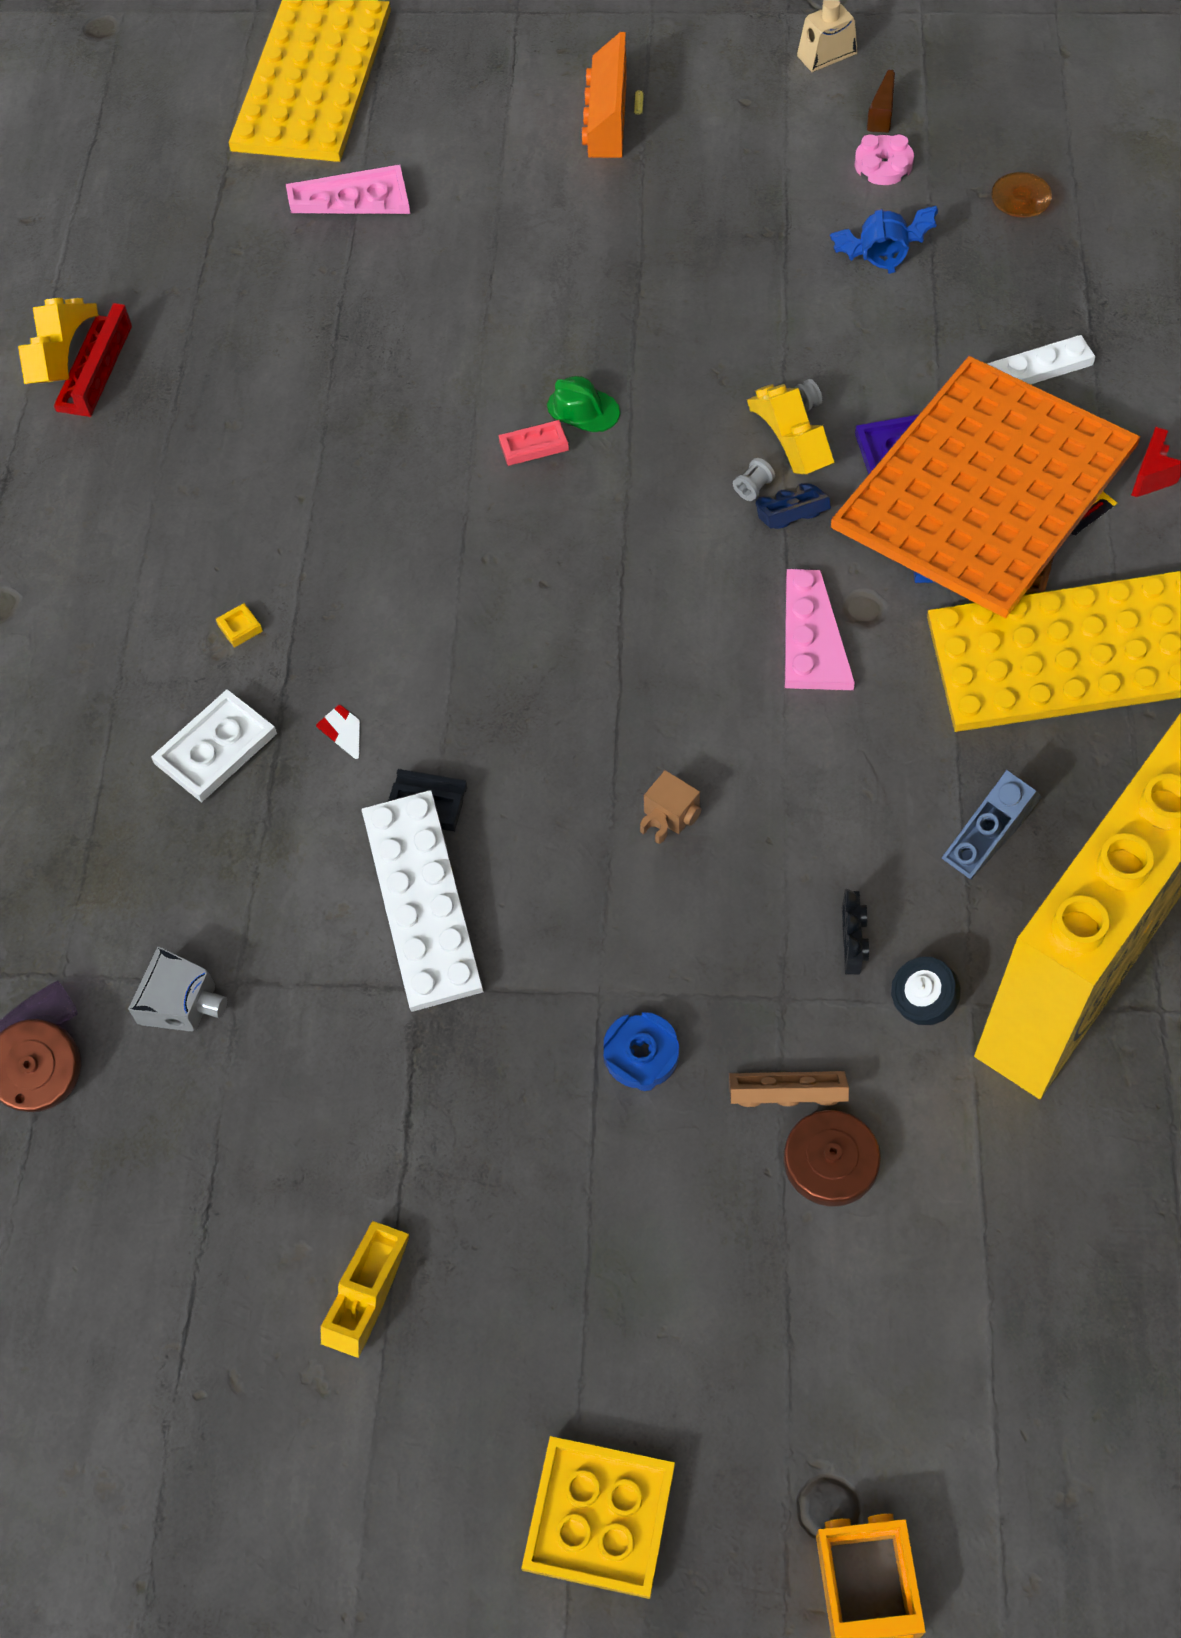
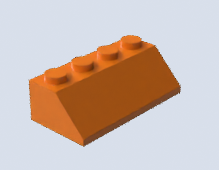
M619 32L592 56V68L586 69V85L590 87H585V105H589V107H584L583 122L588 127H582V145L588 146V158H622L627 85L626 32Z

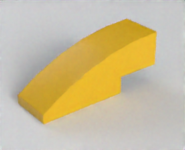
M375 1221L371 1222L338 1284V1295L320 1326L322 1345L359 1358L395 1278L409 1240L408 1233Z

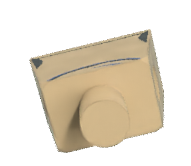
M823 0L822 10L809 14L805 18L797 57L811 72L857 54L855 20L845 7L840 4L839 0Z

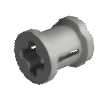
M754 458L749 463V469L743 475L733 480L734 490L743 499L752 501L759 496V490L765 484L773 481L775 472L768 462L761 458Z

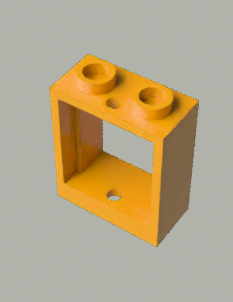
M878 1514L869 1516L867 1518L868 1524L851 1525L850 1519L826 1521L824 1523L825 1529L818 1530L816 1541L831 1638L922 1637L926 1631L906 1519L894 1520L893 1514ZM893 1539L905 1615L843 1622L831 1546Z

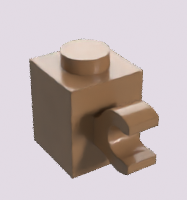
M664 770L644 794V813L647 816L640 823V832L645 834L650 827L659 828L660 830L655 834V842L658 844L666 839L668 828L680 834L686 825H693L701 813L700 791Z

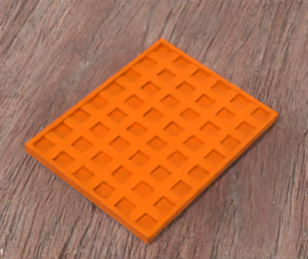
M968 356L831 519V528L980 606L1007 618L1138 446L1141 436Z

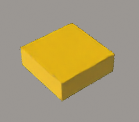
M245 603L216 618L218 627L234 648L263 632L260 623Z

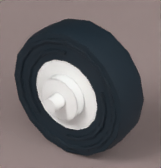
M918 957L908 961L897 971L892 981L891 996L895 1008L905 1019L917 1025H934L946 1020L955 1011L960 1001L961 987L957 975L945 962L933 957Z

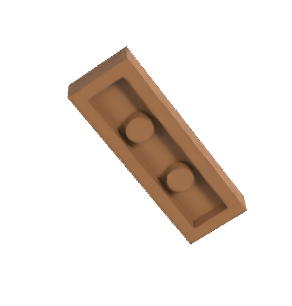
M845 1071L729 1073L731 1104L755 1107L761 1103L795 1106L800 1102H816L820 1105L831 1106L838 1102H849V1086Z

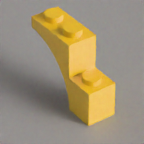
M63 298L44 300L45 306L33 307L37 337L30 338L31 344L18 346L24 384L69 380L68 353L72 337L82 322L90 317L98 316L96 303L84 304L83 298L66 299L64 304Z
M771 384L755 390L756 396L747 399L750 412L760 415L778 437L788 457L793 473L808 474L835 463L823 425H811L808 420L799 388H786L785 384L774 387Z

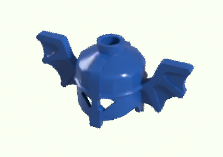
M937 206L918 210L912 224L908 227L900 214L884 211L883 209L876 210L862 225L861 239L854 237L849 229L831 233V240L835 243L834 250L836 253H846L850 261L854 260L858 255H863L864 261L868 260L879 268L888 269V274L896 272L895 267L906 257L909 243L912 241L922 243L925 233L930 228L937 226L935 216L938 214ZM880 256H887L888 259L884 261Z

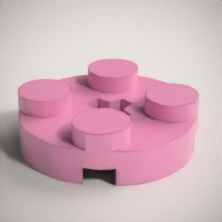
M869 134L862 138L861 144L857 147L855 169L860 176L861 172L868 176V181L873 184H896L901 181V177L906 175V173L907 176L911 173L914 152L908 145V138L903 135L875 136Z

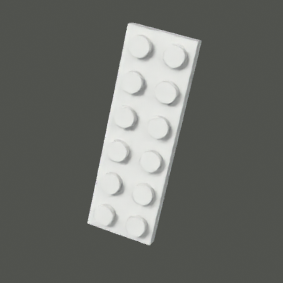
M432 791L363 808L362 813L411 1012L482 993L483 988Z

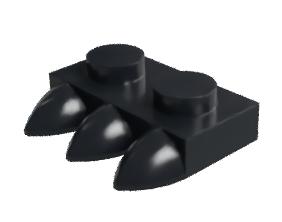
M845 889L842 902L845 974L860 975L862 962L869 961V939L862 938L861 928L867 927V905H860L859 891Z

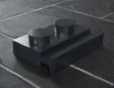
M398 769L396 773L397 778L393 783L388 802L431 790L441 829L455 832L463 805L464 793L467 791L466 780Z

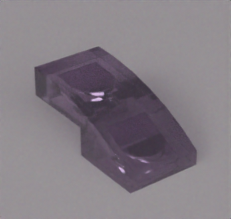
M57 980L23 1001L0 1020V1033L8 1026L28 1019H39L60 1025L78 1015L77 1009Z

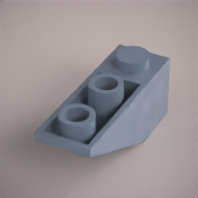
M1006 770L942 856V859L972 880L1021 826L1042 796L1031 786Z

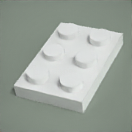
M225 690L152 755L151 758L156 766L202 803L267 744L277 732L275 726L229 690Z

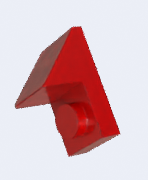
M1155 427L1131 496L1140 497L1172 486L1179 481L1181 476V460L1168 457L1167 453L1170 445L1164 444L1168 430Z

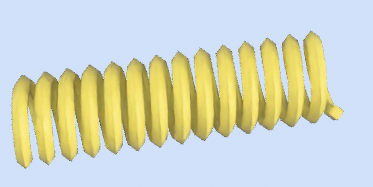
M639 90L635 92L634 113L637 115L643 112V92Z

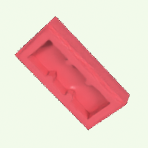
M560 420L499 435V443L508 466L569 451L568 441Z

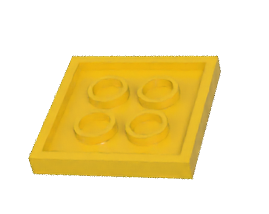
M550 1436L521 1567L522 1571L650 1599L675 1462Z

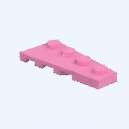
M400 165L286 184L291 213L410 214Z
M787 569L785 688L854 690L855 682L821 571Z

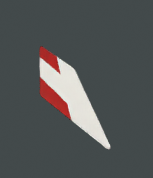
M338 705L320 720L316 727L354 759H358L360 720L342 705Z

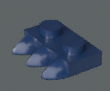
M801 483L796 488L797 493L780 490L776 494V500L769 497H759L755 504L759 519L770 529H780L787 527L792 521L801 518H814L820 515V512L831 509L830 498L817 486Z

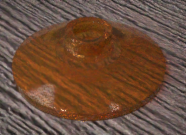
M1016 172L999 178L993 185L991 196L995 206L1002 212L1015 217H1032L1044 212L1049 207L1052 191L1047 182L1042 178L1030 173Z

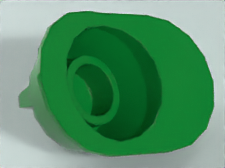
M582 376L567 377L564 380L558 379L555 383V392L549 397L547 403L548 413L554 419L590 432H604L612 428L618 422L620 416L619 405L614 398L596 390L594 385Z

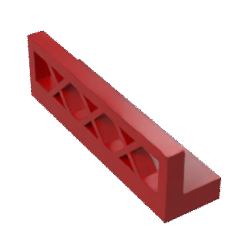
M113 303L108 316H95L68 374L69 380H65L55 401L54 408L56 412L86 417L92 416L132 328L124 304ZM72 397L75 404L67 403L68 399Z

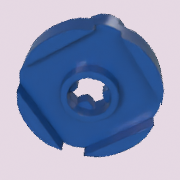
M642 1012V1015L629 1017L628 1014L622 1016L609 1027L605 1034L604 1063L609 1073L621 1084L631 1088H638L641 1091L652 1090L656 1085L666 1081L677 1067L679 1043L675 1030L668 1021L653 1013ZM644 1043L649 1045V1055L647 1057L642 1056L638 1058L634 1056L633 1045L640 1047Z

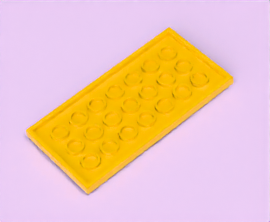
M282 0L229 139L230 151L341 162L391 12L390 2L378 0Z
M1181 571L1024 595L1007 618L977 603L928 610L927 619L955 732L1181 698Z

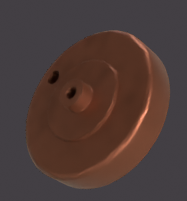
M39 1019L19 1021L4 1029L0 1033V1101L16 1110L39 1112L57 1106L68 1097L78 1081L81 1067L80 1053L72 1036L62 1027Z
M824 1110L804 1117L791 1130L785 1145L784 1166L789 1181L806 1199L824 1206H843L859 1200L873 1186L880 1166V1150L874 1134L860 1119L846 1112Z

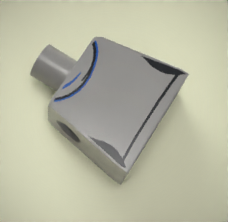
M157 947L128 1010L136 1023L142 1026L194 1031L197 1029L203 1014L216 1018L223 1016L227 1007V997L213 993L215 983L206 969L163 948Z

